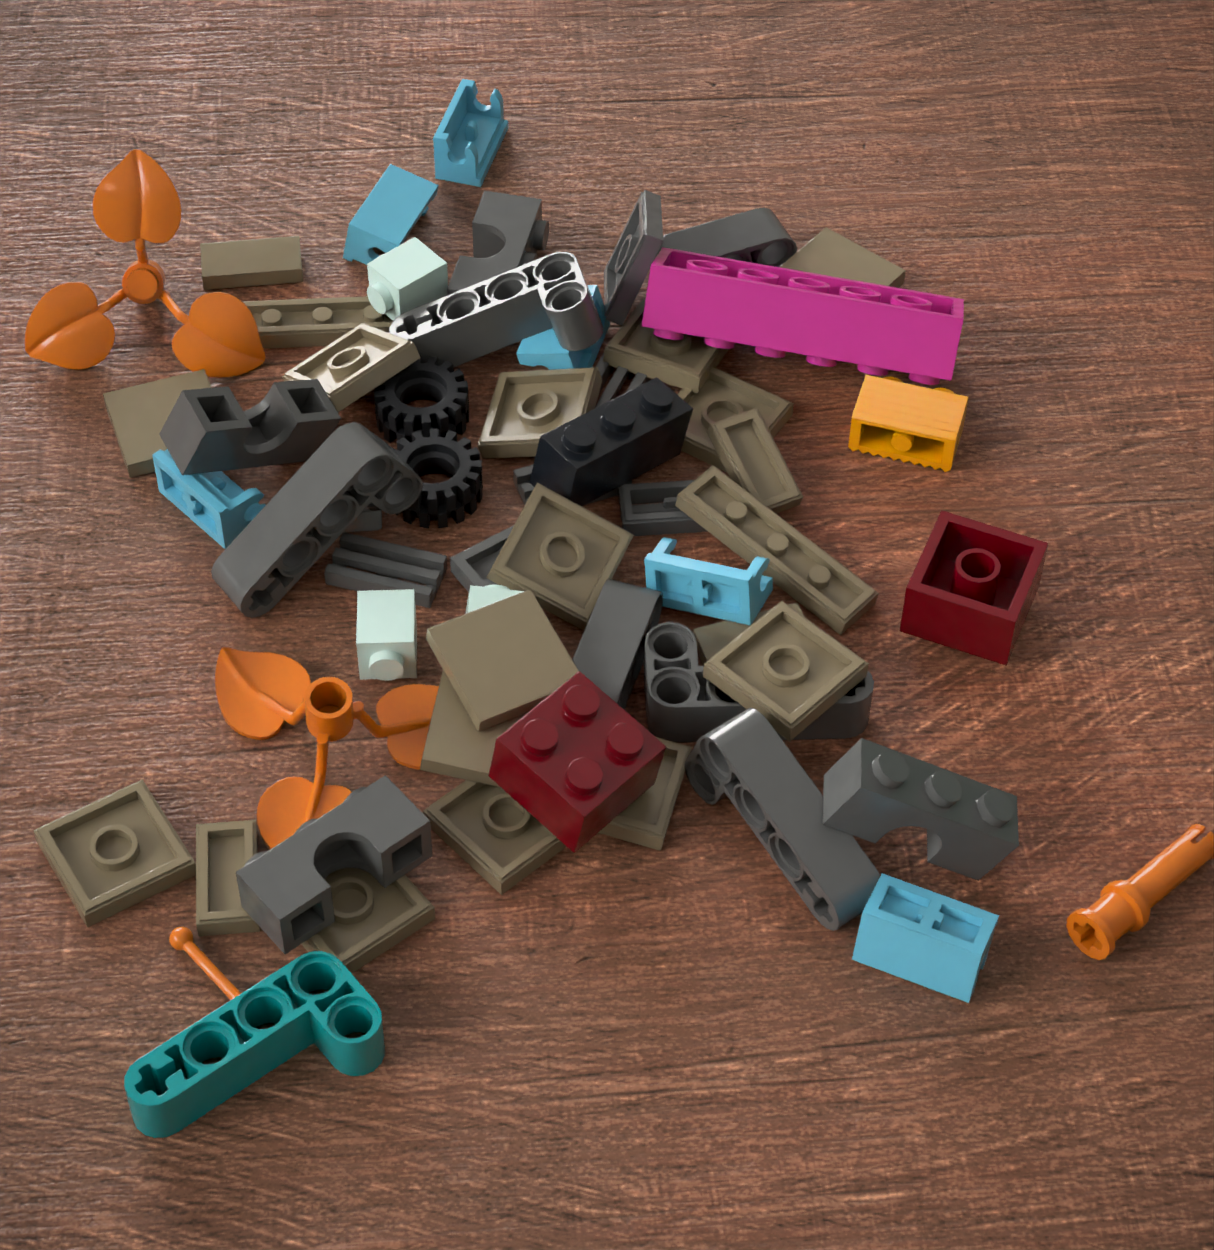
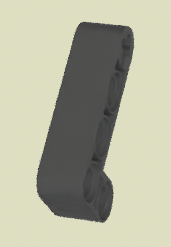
M556 252L407 311L392 322L389 327V333L414 342L421 357L420 363H427L429 356L438 357V366H441L447 360L453 363L454 368L553 328L562 348L569 351L586 349L601 338L603 325L576 257L569 252Z
M353 422L340 426L322 443L221 553L213 564L211 570L212 579L244 616L250 618L261 616L269 612L287 594L370 502L385 513H400L414 504L420 496L423 488L422 480L389 444L363 425Z
M666 622L658 624L651 628L646 635L644 653L646 723L648 730L655 737L676 743L697 742L700 737L746 709L703 677L704 666H698L695 635L688 627L680 623ZM868 671L867 677L792 740L846 739L863 733L868 726L874 680L871 673ZM777 733L782 740H787L779 733Z
M748 708L700 737L684 765L687 778L694 791L706 803L711 805L728 796L811 913L824 927L834 931L860 915L880 878V874L852 835L823 825V795L763 714L754 708Z

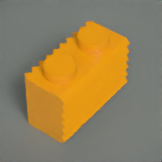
M865 374L864 382L862 383V388L860 389L852 414L848 447L852 452L859 449L862 454L869 452L872 456L879 454L883 459L889 456L893 461L900 459L903 463L908 461L913 465L920 463L924 468L931 466L934 470L941 468L944 472H947L952 468L963 431L969 397L955 394L947 388L930 389L904 383L896 377L887 376L879 378Z

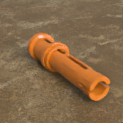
M1193 824L1183 835L1128 880L1109 882L1103 887L1100 892V898L1087 909H1076L1067 918L1066 927L1074 944L1090 958L1097 960L1106 959L1115 950V942L1128 931H1139L1147 924L1153 906L1207 861L1214 858V834L1210 831L1199 842H1196V838L1205 831L1206 827L1200 824Z

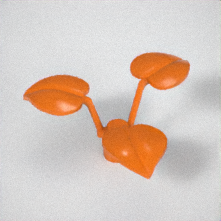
M133 149L102 179L96 189L92 206L96 224L107 237L122 243L135 240L138 260L133 262L126 270L122 279L123 288L99 305L94 291L82 282L60 284L48 291L37 303L29 317L25 332L26 352L32 358L67 369L80 370L95 366L110 353L115 340L114 325L103 313L109 311L127 297L138 304H148L158 298L174 317L184 324L174 334L172 350L186 368L192 372L205 369L208 377L222 378L238 376L259 367L265 361L266 355L260 340L258 327L250 309L239 298L224 292H212L201 295L191 305L188 316L170 297V293L163 289L165 285L164 271L160 265L148 259L145 240L152 243H165L174 237L181 221V203L177 190L165 170L142 150Z
M222 647L217 659L215 689L221 714L234 731L247 738L266 740L274 737L281 730L285 721L295 726L306 715L307 728L317 738L314 782L312 783L302 777H286L268 787L260 798L256 814L257 826L261 838L267 847L272 849L294 835L302 824L311 819L320 818L343 803L352 793L343 786H324L327 772L329 742L344 738L351 731L354 719H358L374 737H387L388 753L397 763L420 770L439 686L412 684L388 691L379 699L376 705L377 718L381 724L378 725L364 711V704L361 701L353 702L352 691L343 680L336 677H322L311 683L306 669L292 658L271 652H247Z

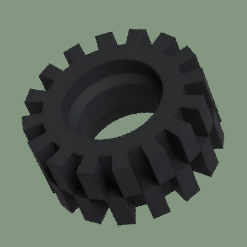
M429 356L427 363H420V359H418L375 388L374 403L377 428L380 433L384 432V439L389 443L395 439L398 441L403 437L411 443L412 433L421 431L423 438L430 437V429H439V437L444 438L448 430L461 435L466 431V423H469L467 380L464 381L463 372L460 369L454 371L453 363L447 360L441 366H438V357ZM416 400L437 402L432 406L420 408L406 405Z
M430 429V437L423 438L421 431L412 433L411 443L404 437L397 441V450L392 449L419 477L428 474H444L452 477L441 483L422 482L423 488L420 496L414 504L402 511L403 521L412 524L416 518H419V524L422 528H429L430 521H438V528L448 527V518L452 517L455 523L458 524L465 520L464 511L472 515L477 510V502L481 503L483 496L482 460H480V453L477 447L471 449V441L463 437L457 442L456 432L448 430L444 438L439 437V429Z

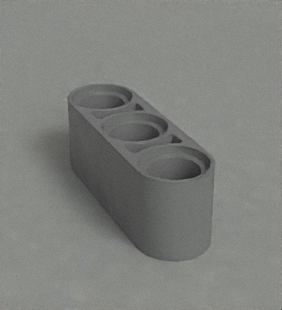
M756 208L663 236V243L657 255L664 247L780 267L796 253L797 247L771 209Z
M607 579L572 660L578 671L584 674L625 710L644 663L646 635L651 628L659 623L663 606V592Z

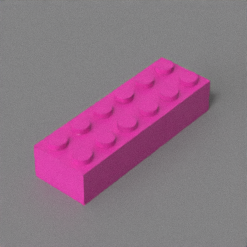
M663 247L650 267L641 326L653 328V334L664 339L681 340L684 338V334L705 337L704 343L716 348L732 349L735 343L755 346L757 354L767 357L783 358L786 352L807 355L806 361L814 365L834 367L837 365V361L858 364L857 370L866 374L885 376L888 375L889 370L909 373L908 378L914 382L937 385L940 379L952 380L964 319V299Z

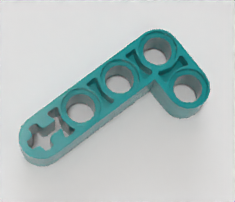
M312 951L303 954L145 1054L129 1067L124 1077V1088L135 1126L144 1135L153 1138L171 1136L313 1043L333 1067L342 1074L364 1076L373 1072L382 1063L385 1056L382 1012L377 1002L333 954L324 951ZM315 990H329L323 994H309L310 992ZM264 1023L276 1024L275 1026L270 1027L268 1029L256 1028L257 1026L262 1025ZM352 1032L366 1033L359 1038L344 1037ZM209 1058H223L214 1064H202V1062Z

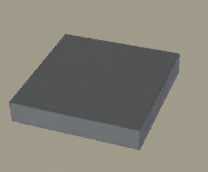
M647 190L641 192L604 270V315L606 320L621 326L663 243L661 196Z

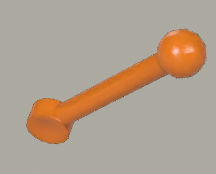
M176 927L172 930L169 942L174 949L184 950L230 1000L241 994L193 942L194 936L189 928Z

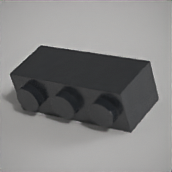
M656 377L541 435L529 483L533 487L539 483L570 501L584 506L680 455L693 408Z

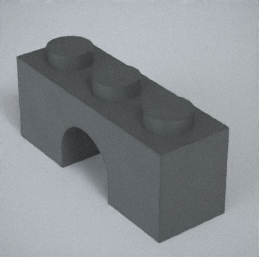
M484 190L472 222L474 257L459 256L447 288V295L538 259L537 250H545L549 236V221L542 220V199Z
M318 379L274 382L265 398L256 406L246 411L242 410L229 386L182 390L159 435L181 474L190 475L306 462L333 433L341 417Z
M861 738L824 774L823 825L873 843H877L886 833L896 828L906 826L926 828L927 862L978 881L1019 846L1017 796Z
M385 775L368 787L356 789L343 803L320 818L305 822L296 830L294 835L269 851H262L251 857L244 867L236 871L241 906L286 955L335 922L331 886L324 880L329 874L343 868H359L370 873L386 888L433 856L430 820Z

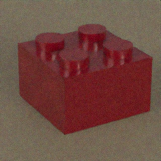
M941 510L906 587L900 632L1007 666L1038 591L1048 543Z
M578 671L496 738L488 776L575 853L655 784L666 746L584 674Z

